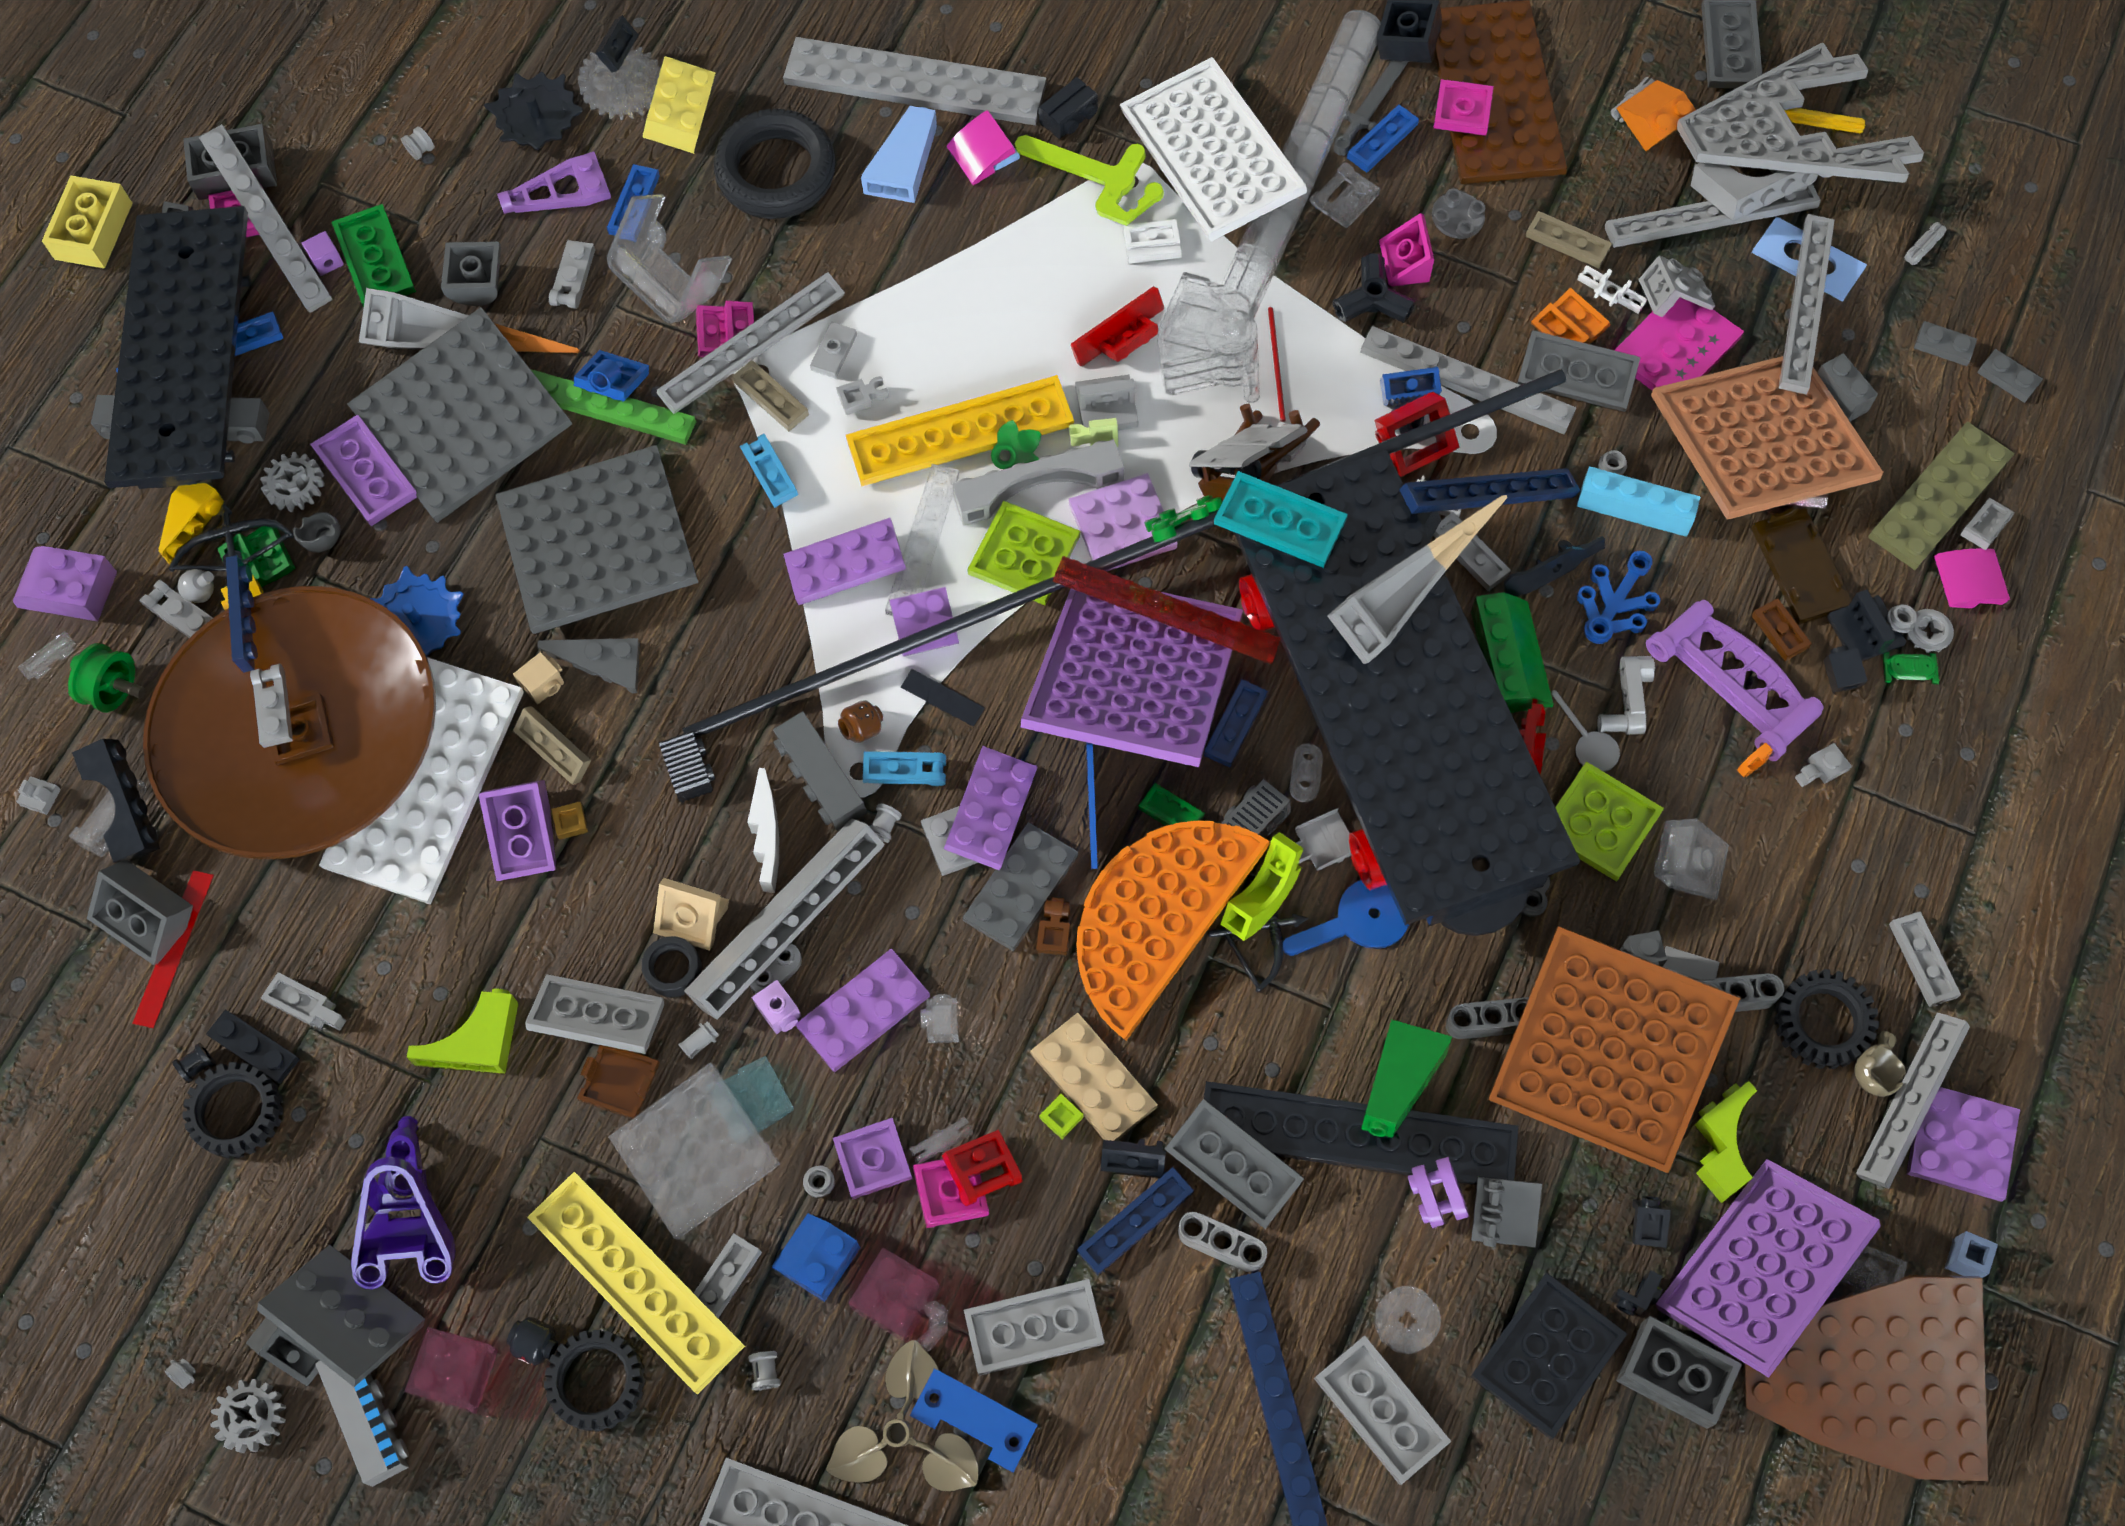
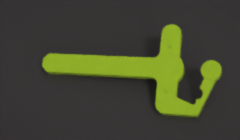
M1028 135L1018 137L1015 142L1017 152L1020 155L1104 185L1105 188L1095 203L1097 214L1125 226L1129 225L1149 207L1161 201L1164 197L1162 185L1152 182L1145 187V195L1137 201V208L1125 212L1118 205L1122 197L1127 195L1134 187L1135 175L1145 160L1146 153L1141 144L1130 145L1120 162L1115 166H1110Z

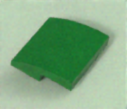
M263 526L247 537L239 533L233 537L235 550L241 551L243 560H245L281 536L277 528ZM283 542L246 564L250 567L253 576L261 587L282 578L296 569ZM227 543L217 548L221 558L228 552Z

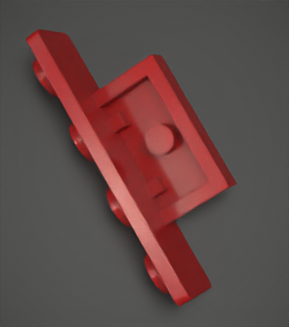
M1151 287L1072 342L1070 346L1077 364L1082 367L1101 353L1119 362L1160 333L1157 324L1150 320L1164 310V304L1158 288Z

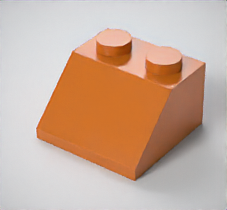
M1656 80L1616 108L1645 151H1648L1677 130L1678 120L1696 110L1683 91L1659 80Z

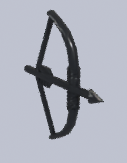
M223 502L219 517H222L224 526L207 530V532L191 538L180 547L169 566V570L171 572L193 569L226 571V557L237 555L246 565L289 537L294 538V534L276 520L264 518L243 520L231 524L229 515H232V511ZM263 526L277 528L285 533V535L243 560L242 552L235 550L233 534ZM226 537L228 552L222 557L224 566L178 565L183 555L194 546L207 540L212 541L213 539Z
M1250 872L1247 877L1253 881L1256 875ZM1276 911L1260 929L1269 928L1271 943L1274 946V962L1270 974L1261 984H1259L1233 940H1240L1241 938L1225 927L1208 931V936L1210 938L1225 936L1255 985V991L1259 993L1276 977L1283 961L1284 941L1281 926L1294 924V927H1297L1309 919L1308 917L1293 913L1292 917L1279 919L1278 912Z

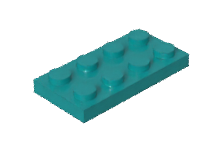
M1238 471L1214 518V524L1324 568L1347 520L1348 514Z

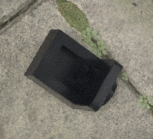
M1650 1270L1643 1277L1634 1296L1622 1289H1618L1613 1293L1611 1300L1617 1303L1616 1307L1620 1311L1631 1316L1635 1314L1640 1316L1647 1310L1649 1304L1655 1305L1663 1290L1658 1285L1663 1276Z

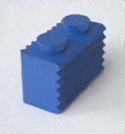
M1438 367L1382 374L1380 380L1383 405L1386 407L1388 404L1392 406L1394 403L1398 405L1399 403L1414 401L1432 391L1438 395L1442 392Z

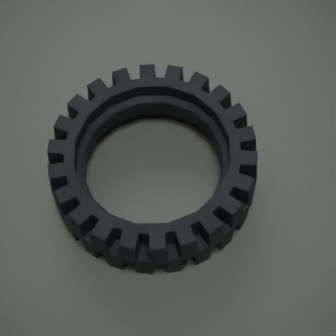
M229 1062V1066L220 1064L216 1066V1071L209 1069L204 1072L206 1074L204 1079L201 1077L196 1079L197 1087L195 1089L190 1087L187 1094L191 1097L184 1100L183 1106L187 1111L183 1112V1119L187 1122L184 1125L190 1133L189 1136L200 1147L224 1158H231V1156L239 1158L244 1157V1153L252 1154L256 1152L255 1147L257 1146L264 1147L267 1144L265 1141L267 1137L273 1138L276 1133L273 1131V1128L275 1126L279 1127L281 1123L278 1116L283 1115V1107L280 1105L283 1100L282 1096L278 1093L279 1089L264 1072L249 1064L242 1063L240 1065L237 1062ZM235 1081L254 1085L260 1092L263 1103L261 1115L255 1125L242 1136L233 1139H220L212 1135L206 1128L204 1120L206 1105L212 1095L224 1085Z
M593 1330V1332L583 1331L578 1336L568 1338L566 1344H561L557 1348L558 1352L556 1355L552 1354L549 1360L551 1363L550 1367H546L545 1371L547 1380L544 1381V1389L547 1391L546 1397L552 1406L551 1408L567 1424L585 1431H604L605 1428L611 1429L617 1426V1423L620 1421L624 1422L628 1418L627 1415L630 1412H634L637 1408L636 1404L643 1395L642 1387H645L644 1367L635 1349L620 1336L601 1330ZM594 1348L607 1349L615 1353L624 1364L627 1375L625 1389L619 1400L609 1409L597 1413L582 1412L574 1408L566 1398L563 1386L565 1372L570 1363L582 1352Z

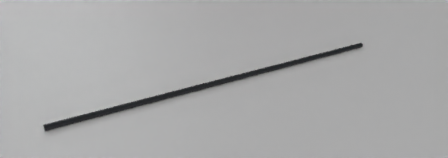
M1559 369L1286 482L1385 450L1390 455L1566 382L1565 373L1562 369ZM1218 510L1210 512V515L1205 518L1190 520L1174 527L1177 535L1170 539L1154 542L1153 536L686 726L682 728L683 733L693 731L696 739L1216 526L1214 518Z

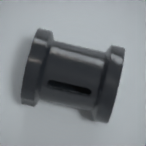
M201 1043L196 1044L195 1049L182 1059L176 1058L172 1061L177 1072L188 1083H191L193 1077L206 1067L212 1068L216 1065L211 1054Z

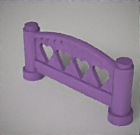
M1701 600L1694 603L1662 632L1654 633L1647 639V650L1660 662H1667L1672 656L1676 655L1762 733L1755 739L1756 748L1758 749L1764 743H1767L1773 749V753L1768 760L1777 761L1786 752V747L1822 714L1823 704L1815 697L1804 699L1785 672L1760 647L1736 630L1715 620L1712 617L1714 609L1708 601ZM1702 633H1711L1714 640L1720 641L1723 647L1701 651ZM1724 652H1732L1736 659L1744 663V667L1722 670ZM1746 672H1755L1758 679L1766 682V687L1744 690ZM1768 691H1776L1779 694V698L1785 699L1788 702V707L1767 710L1765 707Z

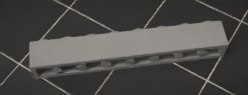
M851 818L684 992L703 1012L718 1019L885 844L868 824Z

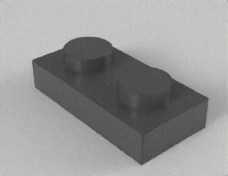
M1924 321L1913 348L1967 366L1971 360L1977 338Z
M1997 349L1992 352L1977 372L2024 403L2043 380V378Z

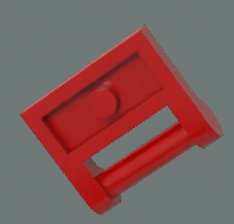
M999 1129L948 1150L942 1155L959 1190L960 1199L965 1206L976 1203L977 1198L1007 1185L1013 1187L1022 1182L1021 1172ZM997 1166H1002L1003 1174L972 1186L969 1178Z

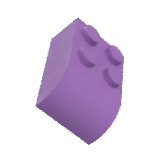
M45 546L35 547L13 598V603L17 608L99 621L117 571L101 555Z

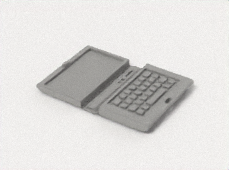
M1252 424L1251 427L1218 443L1217 446L1194 458L1190 462L1189 467H1214V469H1221L1222 467L1243 468L1269 453V448H1281L1302 436L1308 430L1301 424H1283L1281 427H1272L1270 424Z

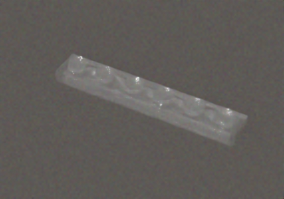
M936 464L931 465L903 552L906 569L896 574L885 608L886 615L893 616L889 600L923 592L953 497L952 484L957 483L959 478L958 469Z

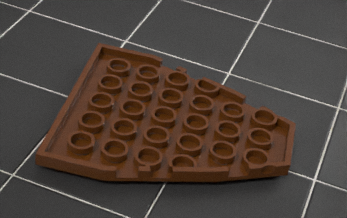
M1909 1275L1890 1284L1871 1287L1870 1290L1858 1294H1848L1826 1301L1769 1378L1743 1362L1744 1406L1814 1443L1917 1479L1988 1481L1983 1286L1980 1276Z

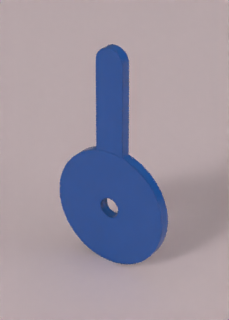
M1360 880L1351 885L1342 895L1338 906V918L1287 937L1283 942V951L1289 956H1294L1344 935L1354 943L1366 948H1385L1398 942L1406 933L1409 924L1404 925L1387 885L1369 890ZM1377 909L1380 912V916L1372 918L1369 915V910Z

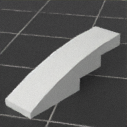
M759 768L747 823L751 833L757 834L753 852L757 862L763 863L759 880L763 892L775 893L779 867L777 812L765 768Z

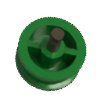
M94 643L86 647L80 654L75 655L71 660L68 694L79 704L87 705L91 703L94 709L108 713L117 709L125 701L128 694L137 698H142L146 690L144 687L134 684L135 662L132 656L126 652H113L105 644Z

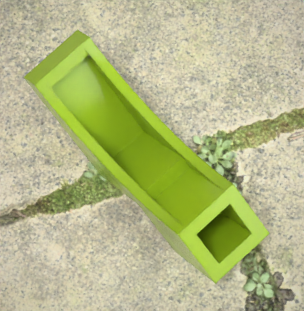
M1750 1081L1742 1087H1739L1737 1083L1731 1086L1722 1094L1725 1100L1718 1105L1712 1101L1698 1112L1701 1118L1695 1124L1697 1129L1714 1148L1712 1152L1700 1160L1703 1167L1696 1174L1721 1203L1753 1179L1741 1159L1737 1145L1739 1116L1746 1102L1757 1092Z

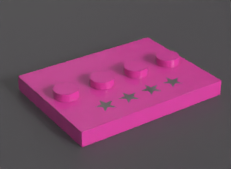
M1679 298L1663 317L1655 315L1652 311L1614 351L1641 357L1635 378L1653 391V388L1705 376L1742 338L1744 331L1715 310H1709Z

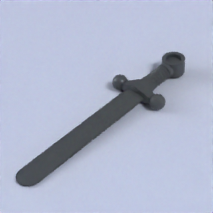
M1391 60L1356 113H1350L1348 109L1341 111V118L1349 120L1350 126L1343 136L1335 139L1334 152L1336 154L1346 155L1350 148V142L1360 129L1371 131L1377 125L1376 122H1370L1369 119L1409 61Z

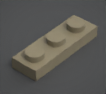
M1540 211L1537 212L1525 236L1598 269L1612 245L1607 240Z
M753 360L732 376L733 383L788 432L809 416L808 409Z
M532 706L523 708L513 731L572 785L580 783L591 759Z

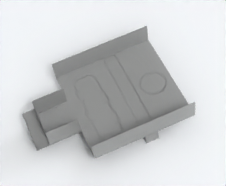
M1338 808L1296 827L1295 831L1301 840L1296 842V844L1304 848L1299 863L1311 859L1318 871L1336 862L1340 863L1345 858L1351 856L1349 846L1350 833L1338 813Z

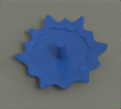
M405 566L396 583L384 585L382 597L378 599L370 598L395 614L410 629L420 643L426 657L433 651L442 649L447 638L461 634V631L456 626V622L461 615L457 611V607L463 599V593L448 591L444 576H440L436 581L432 582L428 574L417 577L408 566Z

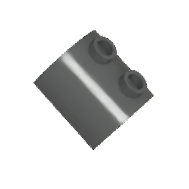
M500 242L446 243L441 283L444 295L456 303L468 306H482L493 302L498 292L501 259Z

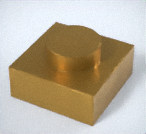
M581 802L551 809L559 840L588 832Z

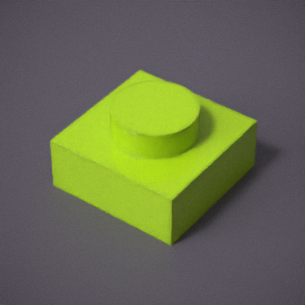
M1060 1094L1039 1115V1118L1063 1139L1084 1118V1114Z

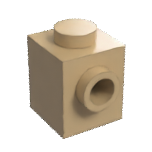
M541 652L513 673L519 686L537 705L545 698L556 694L561 685L564 684L560 672L563 671L560 665L552 657L547 660Z

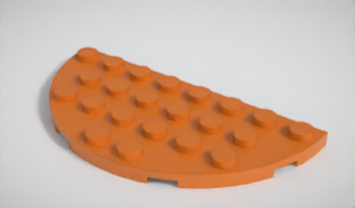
M1214 821L1181 822L1147 833L1146 837L1136 841L1130 847L1126 846L1101 871L1084 902L1085 908L1077 931V959L1085 990L1102 1019L1125 1041L1134 1032L1269 847L1270 842L1267 839L1236 825L1231 826L1215 823Z

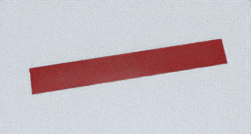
M193 870L182 897L193 905L187 929L161 961L155 965L132 1024L154 1028L213 879V874Z

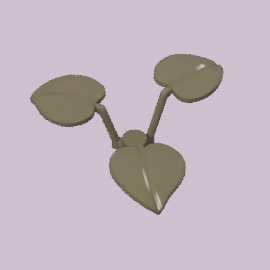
M911 1340L903 1345L892 1358L886 1371L885 1382L889 1394L895 1398L906 1397V1402L900 1413L897 1414V1419L891 1420L885 1425L883 1439L880 1443H878L877 1434L868 1427L855 1426L846 1430L836 1442L832 1457L827 1465L826 1470L829 1474L848 1482L862 1483L872 1481L884 1472L888 1464L887 1456L881 1450L887 1444L892 1447H902L911 1444L930 1452L923 1461L922 1470L926 1481L933 1488L941 1491H955L974 1487L978 1483V1462L973 1449L964 1438L956 1434L944 1433L937 1438L933 1447L913 1438V1426L905 1420V1415L912 1403V1398H919L934 1368L939 1370L935 1360L917 1340Z

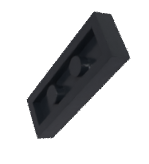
M226 1009L206 1033L211 1039L253 1067L264 1072L280 1085L300 1061L297 1056Z

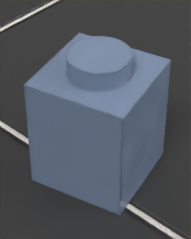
M1965 1231L1953 1239L1945 1269L1962 1276H1980L1983 1278L1990 1273L1998 1244Z

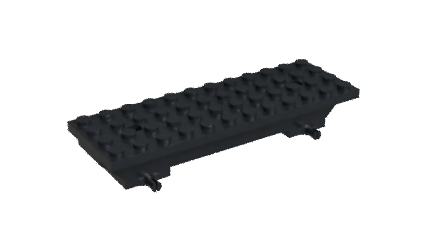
M245 206L136 216L104 480L108 488L138 486L139 489L200 483L211 484L213 479L224 478L225 462H235L234 451H226L241 287L251 286L250 276H242L248 212Z

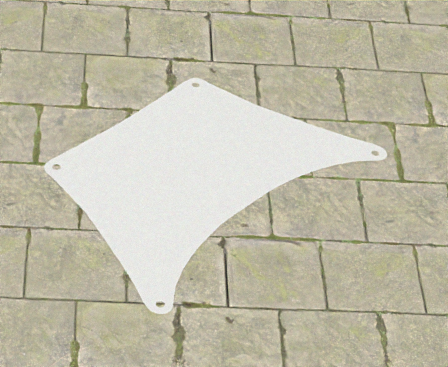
M1142 163L1135 175L1139 180L1138 185L1132 188L1127 195H1124L1118 205L1125 212L1138 207L1137 201L1145 195L1144 190L1148 184L1152 182L1161 184L1164 191L1163 199L1154 203L1130 224L1177 219L1182 258L1128 264L1123 224L1099 216L1095 208V203L1105 186L1088 180L948 259L901 283L787 335L754 358L753 361L757 365H765L769 370V375L808 409L809 416L790 432L736 384L735 386L743 399L757 437L763 433L766 435L799 494L782 504L792 551L891 518L906 565L905 570L803 604L816 673L899 640L889 602L891 599L946 587L952 616L955 617L1013 593L970 576L967 572L999 508L990 519L963 526L953 494L952 484L957 483L963 478H975L985 475L992 470H1003L996 467L992 462V450L861 487L846 441V434L1058 375L1074 419V424L1082 425L1075 382L1130 374V379L1133 378L1135 384V406L1138 416V427L1118 430L1119 447L1117 449L1124 466V481L1148 473L1163 510L1175 508L1176 513L1196 504L1197 499L1204 497L1198 485L1201 478H1196L1191 472V467H1189L1192 457L1197 451H1208L1217 446L1218 443L1235 435L1244 422L1240 411V406L1243 404H1250L1253 412L1259 410L1262 413L1263 418L1257 424H1270L1272 427L1291 424L1288 414L1293 410L1299 411L1304 426L1312 418H1316L1320 422V426L1307 439L1306 445L1291 462L1282 459L1278 463V469L1275 471L1277 473L1321 460L1352 455L1379 444L1375 436L1377 428L1374 420L1390 413L1397 406L1395 403L1392 406L1388 404L1387 407L1383 405L1380 384L1382 374L1404 372L1405 370L1360 353L1366 339L1365 337L1250 259L1224 235L1210 242L1180 196L1160 178L1153 168ZM1151 287L1158 288L1164 304V310L1150 320L1157 324L1160 333L1119 362L1101 353L1082 367L1077 364L1070 346L1072 342ZM1269 307H1273L1285 422H1280L1268 316ZM831 322L856 329L857 331L855 341L837 378L811 371L810 364ZM881 376L884 385L876 389L882 390L887 388L888 397L884 400L871 399L872 407L846 415L836 387L862 379L864 385H866L873 378ZM1441 386L1442 392L1440 396L1446 398L1450 414L1474 405L1469 400ZM1428 414L1424 416V425L1430 423ZM1488 414L1454 428L1460 448L1453 452L1477 454L1485 452L1493 446L1497 438V429L1494 421ZM1466 424H1474L1479 429V436L1472 440L1466 439L1462 436V427ZM1069 428L1041 435L1039 445L1033 453L1040 459L1047 455L1055 456L1065 453L1072 448L1081 449L1088 447L1090 443L1071 446ZM1435 436L1404 449H1423L1435 443L1436 438ZM1003 450L1000 452L1002 460L1010 459L1009 451ZM1221 474L1224 477L1235 478V475ZM1049 482L1022 490L1010 497L1006 502L1079 530L1069 506V498L1097 490V488L1074 482ZM1081 533L1063 572L1091 561ZM1023 605L957 631L959 644L905 657L901 654L819 688L823 711L825 745L860 798L875 793L882 784L863 783V780L853 779L849 772L851 766L855 763H863L864 752H896L907 728L926 703L925 700L900 688L911 669L941 683L974 647ZM866 700L873 706H878L883 714L881 731L878 735L868 740L855 743L843 737L838 727V720L844 708Z

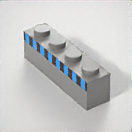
M322 1361L315 1363L362 1482L373 1487L409 1468L405 1459L409 1457L408 1449L401 1438L397 1439L393 1428L397 1427V1423L391 1410H385L381 1398L385 1397L380 1382L377 1379L373 1380L370 1373L353 1387Z

